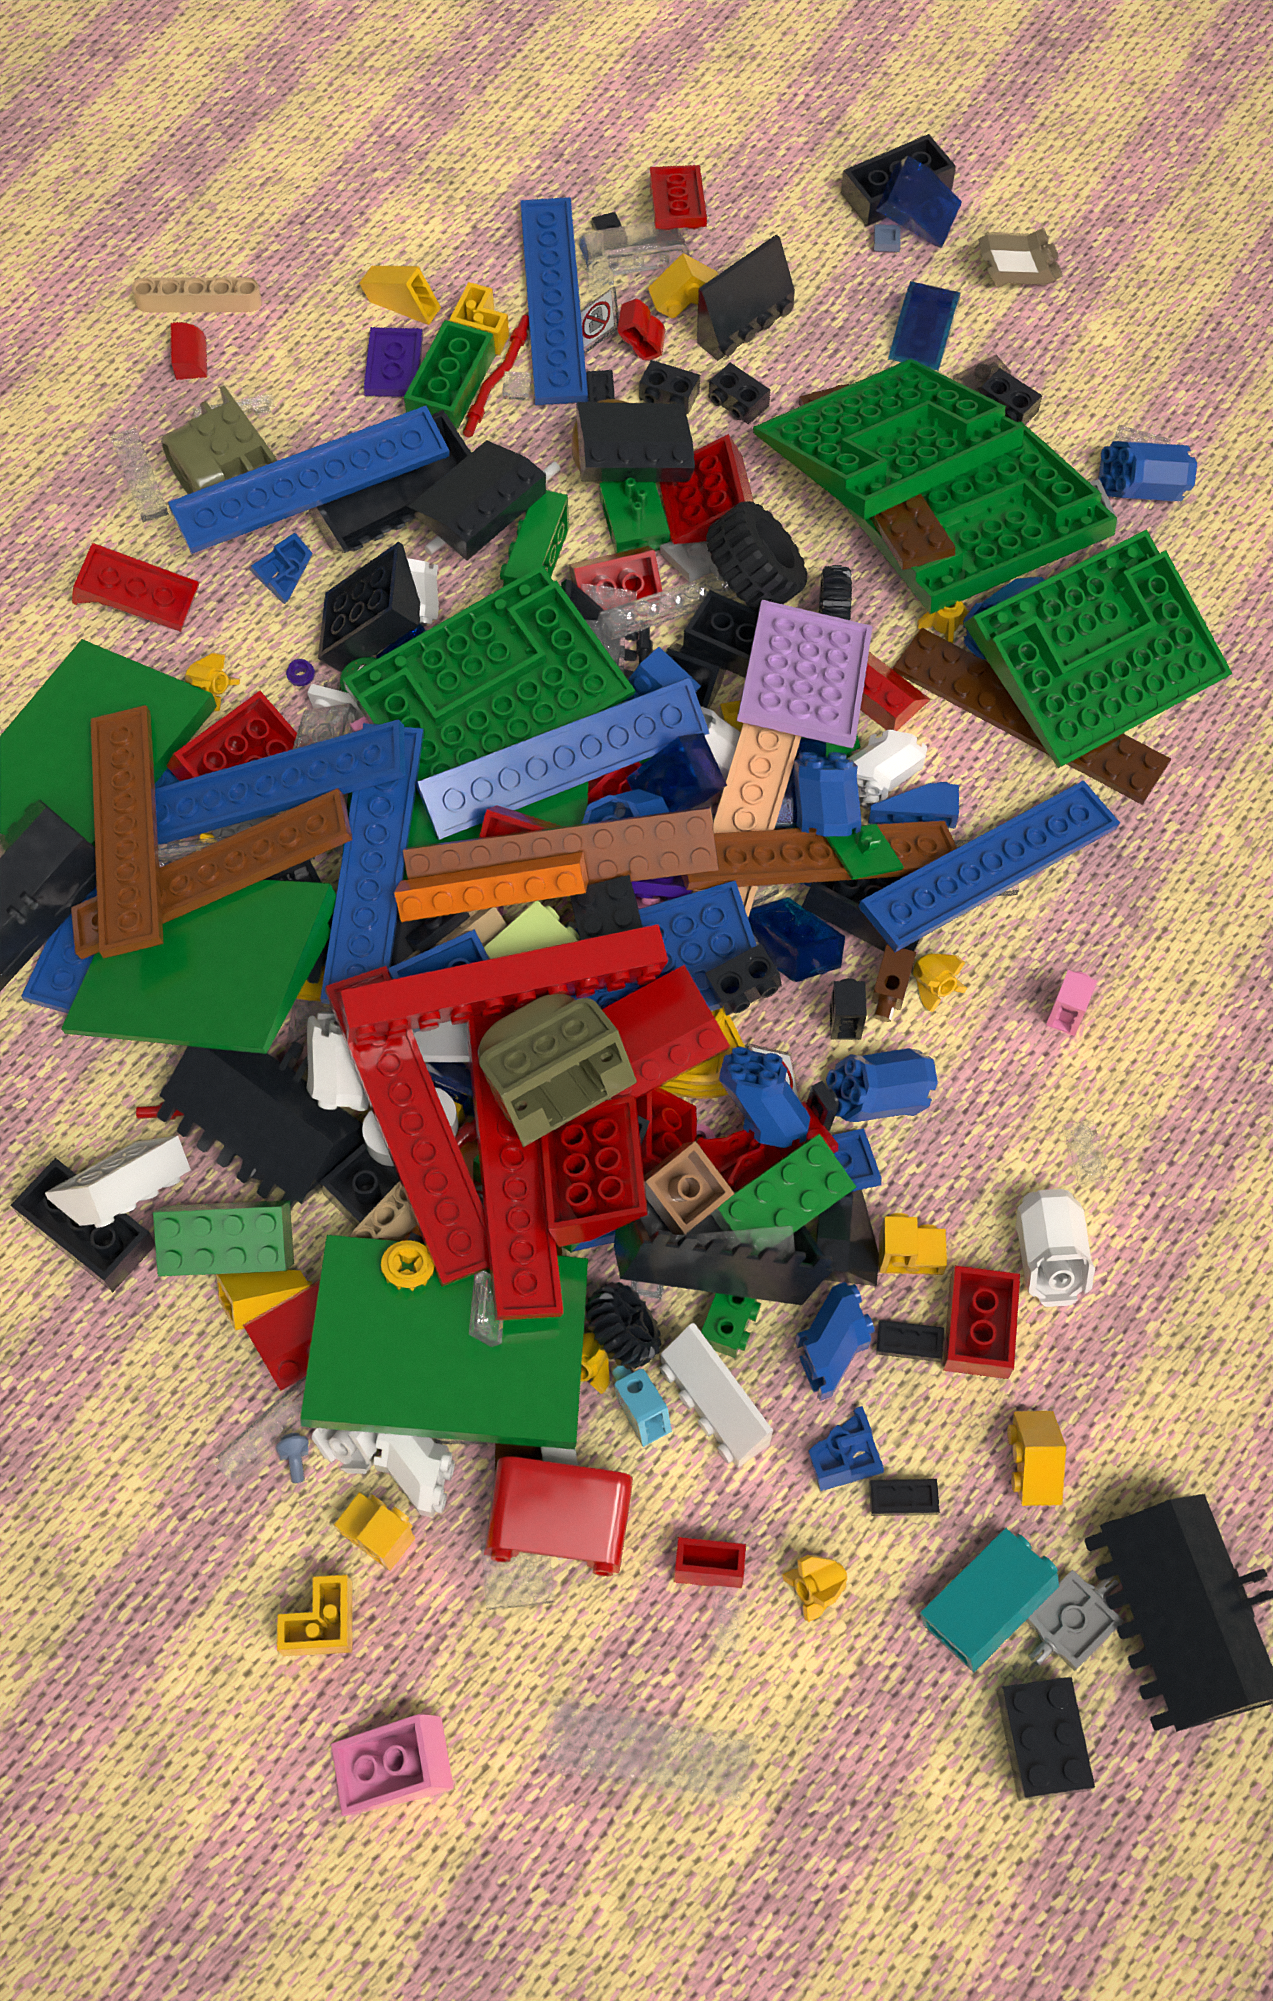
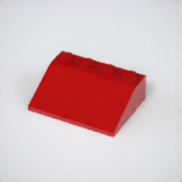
M729 434L694 451L695 469L689 482H660L671 540L674 545L706 541L707 532L712 523L738 503L745 501L754 502L743 456Z
M258 691L172 755L167 767L179 781H184L307 746V744L261 691Z
M685 965L602 1009L619 1032L637 1083L612 1096L611 1100L633 1095L637 1100L730 1049L726 1037Z
M634 1095L604 1101L541 1137L548 1230L558 1247L592 1241L648 1215L637 1105Z

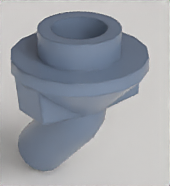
M290 1433L283 1436L275 1447L280 1460H289L292 1483H301L305 1480L302 1456L308 1455L309 1452L307 1437L300 1436L298 1433Z

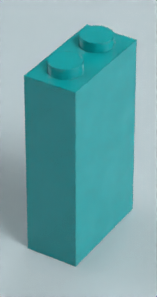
M1007 1528L920 1612L924 1627L973 1673L1059 1587L1058 1569L1055 1564L1046 1556L1040 1558L1031 1550V1544L1021 1534L1017 1533L1014 1535Z

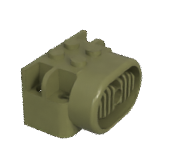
M224 385L219 387L224 404L212 409L206 401L200 403L202 415L193 418L187 424L162 436L161 444L167 461L187 494L277 461L275 455Z
M548 994L539 997L494 1023L484 1034L479 1045L478 1057L481 1069L495 1100L500 1105L506 1119L513 1124L523 1147L637 1083L618 1030L598 1004L589 998L575 1000L566 994Z

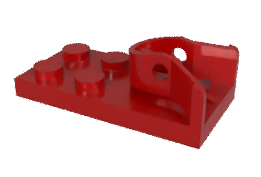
M700 165L650 167V195H652L655 229L669 231L674 228L694 230L700 227H707V213Z
M92 543L74 583L72 603L78 605V603L98 602L181 632L200 582Z
M801 1102L811 1117L806 1141L820 1134L833 1153L837 1152L838 1143L826 1127L820 1123L819 1118L806 1105V1102ZM749 1129V1133L741 1130L724 1138L703 1139L701 1137L697 1140V1144L733 1192L804 1142L799 1143V1139L792 1141V1146L786 1148L762 1144L754 1139L755 1133L751 1129Z

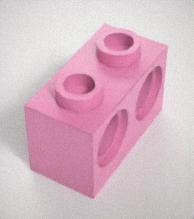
M1068 970L1046 1025L1075 1036L1097 980L1090 978L1086 973Z

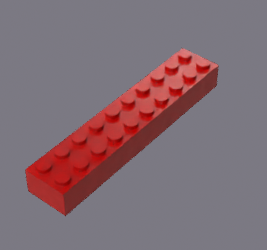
M657 924L340 990L339 1007L347 1042L365 1045L374 1042L375 1037L388 1035V1038H398L406 1035L407 1030L419 1028L421 1032L438 1028L439 1023L451 1021L452 1025H458L470 1021L472 1016L483 1015V1018L495 1017L502 1014L501 1010L514 1008V1011L537 998L548 994H566L569 996L576 994V998H585L595 994L594 990L607 988L608 992L625 988L627 983L636 981L638 985L649 984L660 975L668 962V957L660 927Z

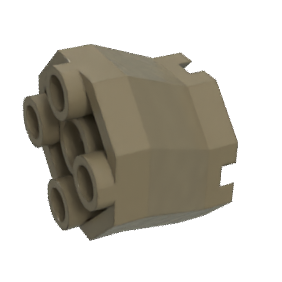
M1044 228L1032 233L990 232L978 239L982 258L984 261H988L990 267L987 270L997 287L1007 283L1047 285L1063 276L1059 264L1055 261L1059 257L1054 243H1048V235Z

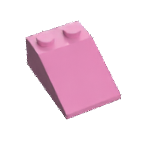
M417 1714L331 1743L342 1816H350L410 1802L454 1789L442 1716Z

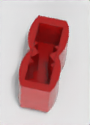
M637 298L621 304L617 328L620 337L628 344H631L634 352L643 360H652L662 356L666 333L663 323L658 318L652 316L648 306Z

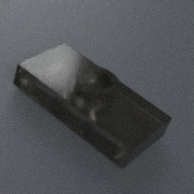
M996 354L954 375L953 380L979 393L981 386L1000 368L1010 375L1011 370Z

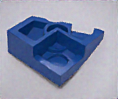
M295 532L276 544L271 553L252 564L250 571L285 604L289 601L313 553Z
M863 1406L857 1407L854 1410V1416L842 1426L837 1425L833 1428L827 1439L817 1442L808 1450L820 1491L884 1473V1467L874 1443L872 1430ZM858 1452H865V1453H863V1454H861V1455H859V1456L853 1458L856 1453H858Z

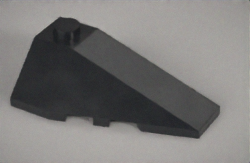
M862 1190L853 1191L818 1215L816 1244L823 1255L832 1257L830 1266L833 1272L824 1280L877 1286L878 1248Z

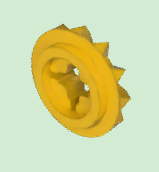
M400 1241L391 1245L383 1254L381 1272H383L387 1283L391 1282L396 1285L398 1290L403 1287L410 1288L413 1291L417 1286L426 1285L427 1280L433 1276L434 1264L426 1246L415 1241ZM402 1262L407 1264L413 1262L414 1272L408 1269L401 1271Z

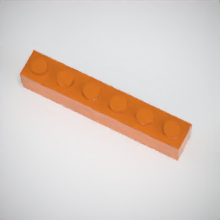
M583 852L403 880L398 884L394 894L400 920L404 922L586 893L589 881Z

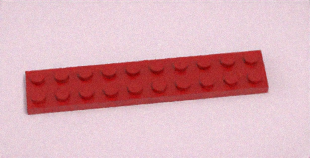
M384 966L325 986V992L427 1251L434 1264L440 1284L445 1286L490 1268L485 1212L412 1029L407 1030L406 1035L398 1038H388V1035L375 1037L374 1042L365 1045L347 1042L339 1007L340 990L391 980L387 967Z
M514 1008L501 1010L502 1014L491 1018H483V1015L470 1017L471 1020L466 1022L495 1320L561 1317L564 1312L556 1242L548 1230L542 1138L523 1147L513 1124L506 1119L500 1105L495 1100L481 1069L478 1057L479 1045L484 1034L498 1020L514 1012Z

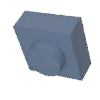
M875 225L874 251L899 252L901 245L900 225Z

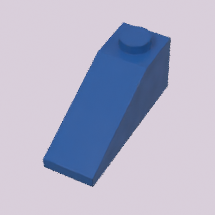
M948 782L929 783L875 803L870 807L868 824L945 821L948 828L956 829L959 817V785Z

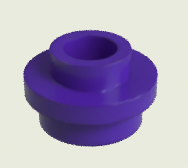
M296 659L289 664L286 675L291 684L305 686L313 681L315 670L313 665L307 660ZM299 672H305L303 675H297Z

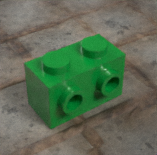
M716 1293L701 1333L715 1351L736 1358L738 1350L745 1351L751 1335L750 1332L746 1331L749 1320L756 1321L762 1303L757 1302V1299Z

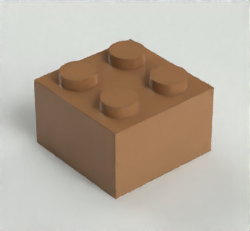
M696 1141L682 1144L644 1175L646 1199L673 1235L688 1233L735 1194Z

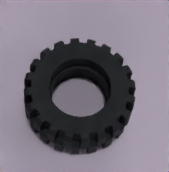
M752 501L738 503L710 525L706 541L708 542V551L712 555V562L717 566V571L725 579L727 586L736 593V596L741 601L744 600L747 606L759 611L762 600L785 604L800 593L806 586L808 573L807 568L804 567L805 562L803 557L800 556L797 545L792 541L790 534L784 530L783 525L768 510L765 511L763 506Z

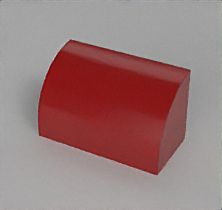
M184 322L171 323V364L176 380L207 377L206 335L195 325Z
M678 1537L674 1583L742 1589L746 1544Z

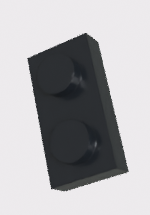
M820 1081L811 1086L806 1105L812 1109L819 1118L820 1123L830 1131L839 1107V1101L835 1092L832 1089H828L823 1081Z

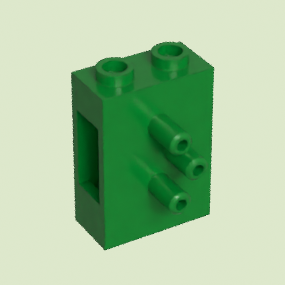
M627 478L625 482H599L600 502L615 553L645 546L658 551L661 545L670 542V530L655 482H636L633 478Z

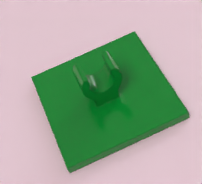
M876 823L861 826V832L858 833L852 829V835L825 836L852 880L899 871L904 868Z

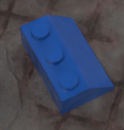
M474 929L388 968L391 980L489 960V957ZM419 1028L412 1029L414 1033L420 1031Z

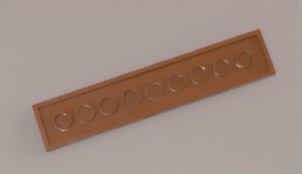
M147 705L91 719L99 952L103 958L164 944L151 713Z
M337 788L159 868L162 924L353 840L343 793ZM96 896L71 907L75 954L81 959L99 952Z
M711 807L403 849L408 880L583 852L589 881L588 885L630 875L632 882L719 870Z
M945 821L877 824L904 868L903 870L860 879L907 876L957 849ZM809 828V833L802 832L800 829L714 833L719 870L681 875L686 890L708 889L735 880L738 887L852 879L825 836L816 835L817 829Z

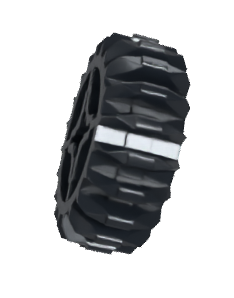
M832 565L823 568L820 584L819 613L846 620L851 619L852 574L849 567Z
M621 1282L604 1284L592 1293L588 1298V1303L585 1305L588 1312L585 1316L590 1322L588 1328L593 1331L594 1340L598 1341L601 1350L606 1351L610 1360L614 1359L618 1366L623 1365L626 1369H636L650 1362L659 1353V1347L662 1344L659 1338L661 1332L656 1327L658 1322L654 1320L651 1314L652 1311L647 1308L646 1301H642L637 1292H632L630 1286H624Z

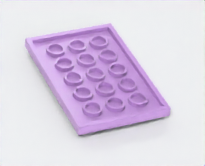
M762 600L737 721L853 748L857 735L873 626Z

